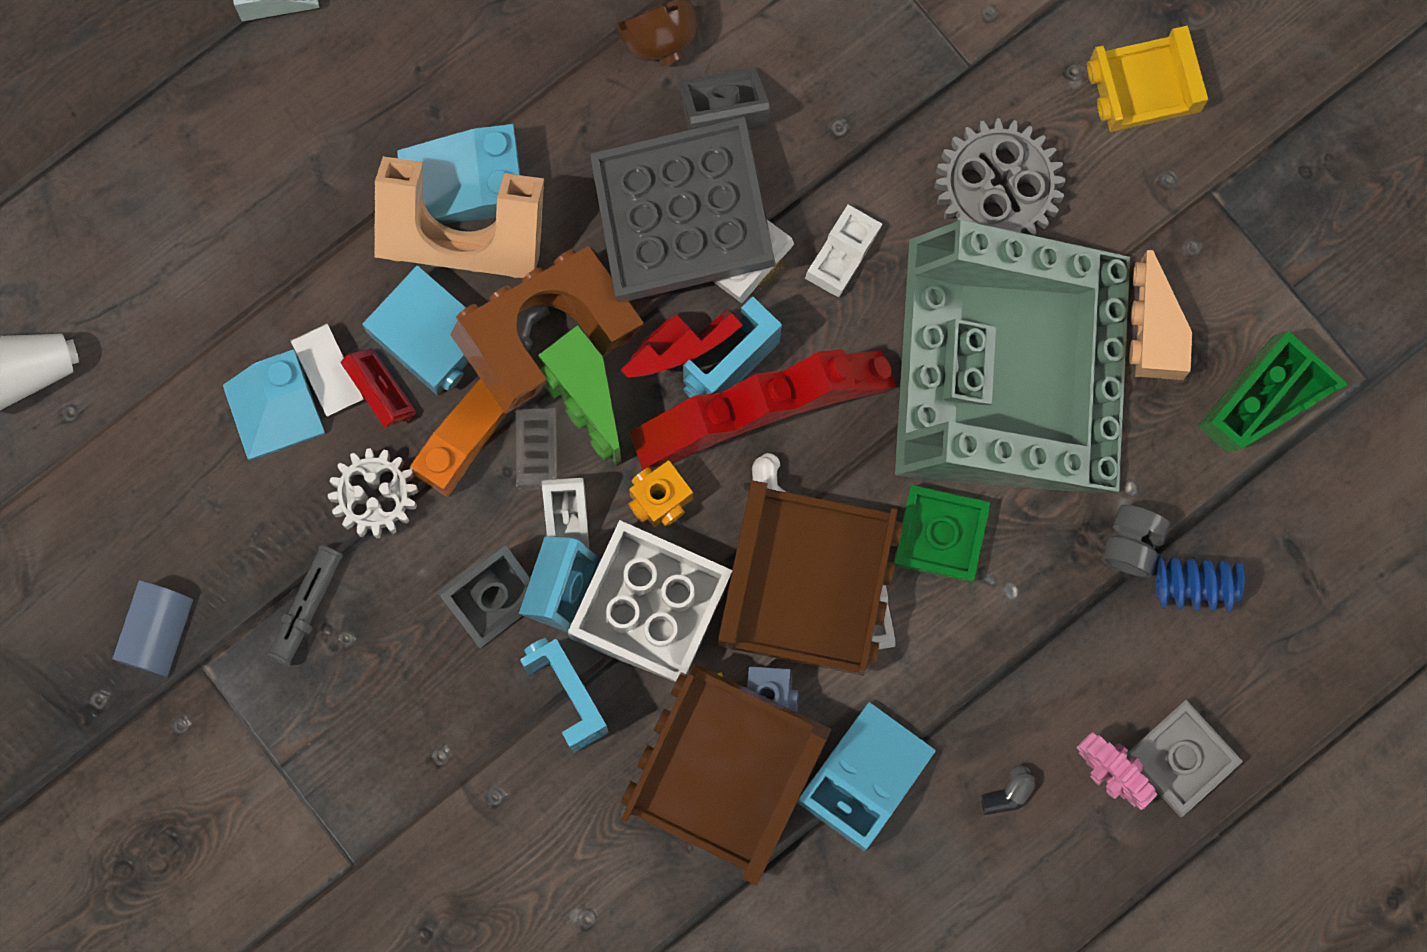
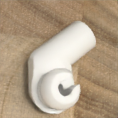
M765 453L758 457L752 466L753 480L768 483L767 489L786 492L777 485V470L780 467V461L777 456L772 453Z

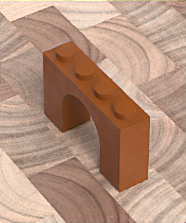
M589 246L578 252H575L573 249L566 251L554 261L555 265L546 270H543L541 267L532 270L521 280L522 283L512 289L509 285L504 286L490 296L488 303L479 308L476 304H472L456 316L457 322L450 336L505 414L537 396L547 381L519 339L517 316L522 312L539 306L554 307L566 312L577 321L603 357L633 340L644 324L629 301H617L611 276Z

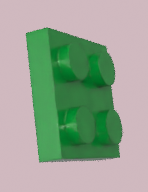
M910 485L902 520L903 526L900 541L894 557L895 566L973 583L991 502Z

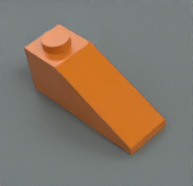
M481 379L478 380L435 430L410 466L414 476L447 498L506 415Z

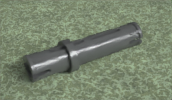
M319 545V550L288 614L283 613L280 622L283 624L270 651L266 654L268 658L288 667L291 666V662L304 635L310 634L312 626L309 624L326 593L340 560L344 557L339 552L323 545Z

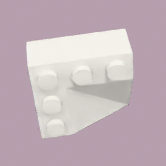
M619 520L568 630L569 638L605 655L676 682L681 672L687 674L729 586L733 570Z

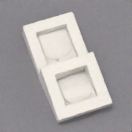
M847 205L829 233L826 243L808 269L805 279L840 298L881 229L882 223Z
M327 323L291 340L326 416L363 400L362 394L340 363L344 357Z

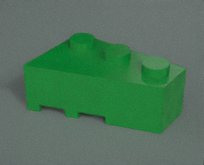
M1285 331L1272 336L1197 427L1226 453L1240 450L1348 384L1292 333Z

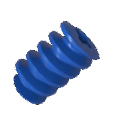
M1159 556L1155 572V592L1161 609H1165L1169 599L1174 598L1177 610H1182L1186 599H1191L1194 611L1199 610L1202 600H1207L1210 612H1215L1218 602L1223 601L1226 612L1231 613L1235 602L1241 601L1245 581L1243 563L1241 561L1236 562L1231 570L1229 563L1221 560L1214 569L1212 561L1205 559L1198 569L1196 561L1192 558L1187 559L1183 567H1181L1179 559L1172 557L1165 567L1163 559Z

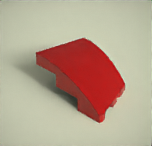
M725 309L705 329L696 335L674 313L643 341L631 356L632 359L620 370L627 378L668 370L706 353L726 340L743 325L730 311Z

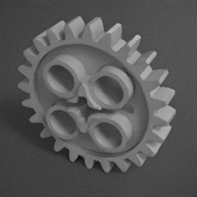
M997 118L994 128L989 130L984 121H980L977 134L971 128L966 127L963 133L965 141L954 136L951 146L955 151L944 149L942 153V159L948 164H938L936 169L937 174L945 177L937 179L934 185L935 189L946 191L939 195L937 199L938 205L949 204L944 213V219L956 216L958 220L1033 236L1037 234L1035 226L1046 230L1049 221L1045 216L1055 218L1059 210L1052 203H1061L1064 198V194L1055 189L1064 186L1065 178L1054 176L1061 171L1063 163L1050 162L1056 152L1055 147L1043 150L1041 147L1046 137L1042 135L1035 140L1031 139V126H1028L1023 133L1017 132L1016 120H1013L1009 129H1003L1001 119ZM1007 150L1015 156L1016 161L1011 164L1002 163L997 158L996 153ZM981 154H984L987 157V159L989 160V166L984 160L980 159L979 156ZM967 170L977 171L981 175L982 181L971 184L963 178L962 173ZM994 177L998 182L1005 180L1007 182L1006 188L1004 189L1001 185L994 187L992 185ZM1022 183H1029L1034 186L1037 195L1033 197L1023 196L1018 191L1017 186ZM1011 202L1020 209V212L1016 213L1013 211ZM987 203H996L1002 208L1003 215L992 217L985 212L983 206Z

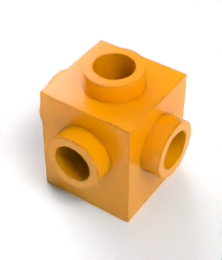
M668 460L656 470L648 467L632 479L631 482L634 486L629 489L633 500L628 505L641 523L648 520L654 528L660 523L667 527L685 513L682 507L693 500V491ZM655 494H662L664 495V498L656 500L653 499L652 496Z

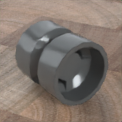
M1121 505L1112 527L1117 534L1108 538L1101 560L1108 566L1124 573L1150 578L1159 557L1155 547L1163 545L1171 523L1164 517L1149 510L1131 505Z

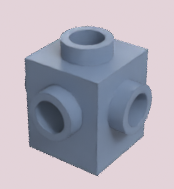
M749 667L748 685L745 688L768 699H773L774 702L798 713L799 690H792L793 677L790 669Z

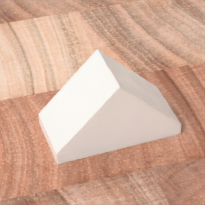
M583 478L542 481L547 537L577 539L589 548L586 492Z

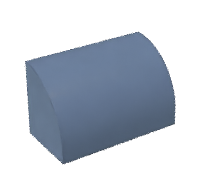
M139 580L112 659L130 667L168 677L193 599L175 591Z

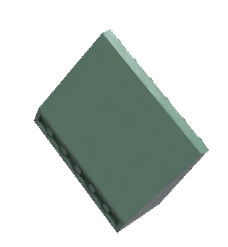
M958 220L910 239L895 475L935 482L1100 494L1118 493L1120 484L1130 257L964 220Z

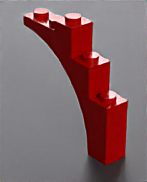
M844 349L820 351L783 371L754 374L724 392L695 395L631 430L630 435L642 470L648 467L657 468L668 460L671 464H674L719 442L777 420L842 401L883 394L896 388L891 374L890 364L886 360L883 350L845 354Z

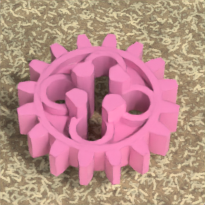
M1092 732L1077 746V749L1080 751L1079 754L1086 760V764L1094 769L1090 773V777L1099 786L1106 781V792L1112 798L1116 799L1120 795L1123 799L1126 798L1132 806H1137L1142 810L1158 795L1155 792L1156 789L1148 783V778L1140 773L1143 770V764L1135 756L1128 761V750L1118 743L1114 747L1110 742L1107 743L1100 735L1097 736Z

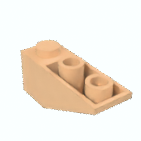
M1147 250L1141 262H1135L1133 272V285L1139 286V301L1133 302L1131 324L1138 325L1137 340L1131 341L1129 361L1130 364H1136L1135 377L1184 380L1191 368L1192 331L1154 251Z

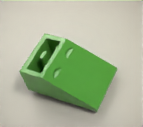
M577 325L538 355L541 364L540 370L547 379L544 387L554 399L561 395L565 400L563 402L567 408L565 412L579 430L585 426L590 432L589 436L592 439L590 444L604 461L610 457L617 466L621 463L620 446L603 356Z

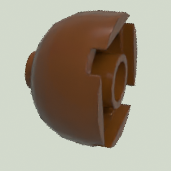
M673 0L640 13L637 17L623 20L617 23L616 26L623 43L631 54L643 61L659 59L661 66H665L684 58L681 50L693 42L697 33V18L691 0Z

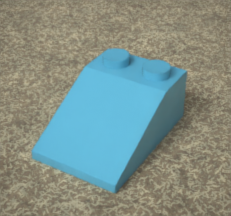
M513 124L470 129L397 150L398 159L423 162V201L430 215L441 224L496 218L497 196L503 174L520 175L517 142Z

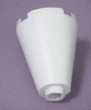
M62 333L0 336V410L73 373L72 364L79 363L73 339L65 341Z

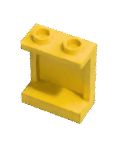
M1188 25L1172 29L1169 37L1107 51H1105L1104 46L1095 47L1090 61H1087L1089 80L1091 84H1097L1100 98H1097L1099 117L1101 121H1107L1110 132L1199 113L1208 101Z

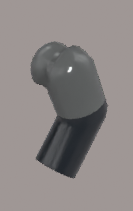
M1014 767L1010 771V781L1004 791L981 795L984 815L1022 808L1035 788V777L1031 774L1028 767Z

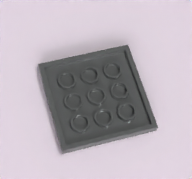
M745 117L590 154L614 293L618 302H626L776 266L748 123Z

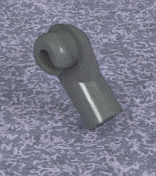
M547 306L533 307L517 316V333L527 351L533 345L532 340L529 338L531 326L551 314Z

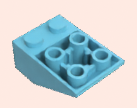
M869 702L802 793L797 803L864 852L890 818L936 750Z

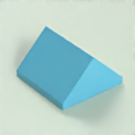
M544 537L518 614L568 633L597 570L600 558L577 539Z

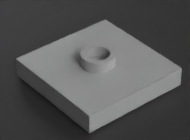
M1187 700L1183 701L1127 752V760L1130 761L1134 756L1139 759L1143 764V770L1140 773L1148 778V783L1156 789V792L1180 818L1243 762Z

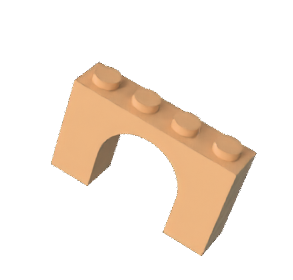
M383 156L375 179V258L524 278L529 272L537 268L540 256L544 179L504 173L497 196L496 221L482 230L459 231L439 223L426 209L423 201V162Z

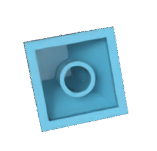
M294 349L252 364L223 385L249 461L326 434L302 364Z

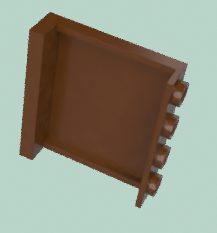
M751 480L718 638V646L864 676L866 667H875L879 642L872 641L875 625L883 627L887 602L880 601L882 586L890 587L895 562L887 560L890 545L898 547L903 523L895 521L898 509L891 508L890 513L767 489L768 483Z
M695 664L688 675L681 672L674 684L670 695L677 699L671 711L664 708L656 723L654 732L660 734L655 747L646 746L638 762L637 768L643 770L638 784L630 781L620 803L627 806L621 820L627 822L630 816L633 815L744 869L745 872L742 879L757 886L831 729Z

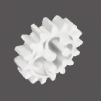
M371 448L366 449L365 459L361 460L355 453L350 454L353 464L347 467L339 463L338 468L343 475L341 478H330V483L338 488V490L328 494V499L331 502L340 504L332 510L336 518L346 515L342 525L349 530L356 524L357 534L360 537H364L367 530L372 529L374 536L380 538L381 528L385 527L392 534L396 533L394 523L400 520L407 524L409 519L404 511L406 509H416L417 504L409 499V495L418 493V487L413 484H407L414 477L411 469L400 471L404 465V461L400 457L396 458L392 463L389 462L390 454L387 450H383L379 458H375ZM384 472L393 473V480L390 483L387 482L380 485L381 474ZM355 475H363L370 488L376 490L379 487V491L385 500L396 502L395 509L392 512H384L378 500L373 497L368 499L362 487L351 485L352 478ZM366 503V512L363 515H355L353 512L355 505Z

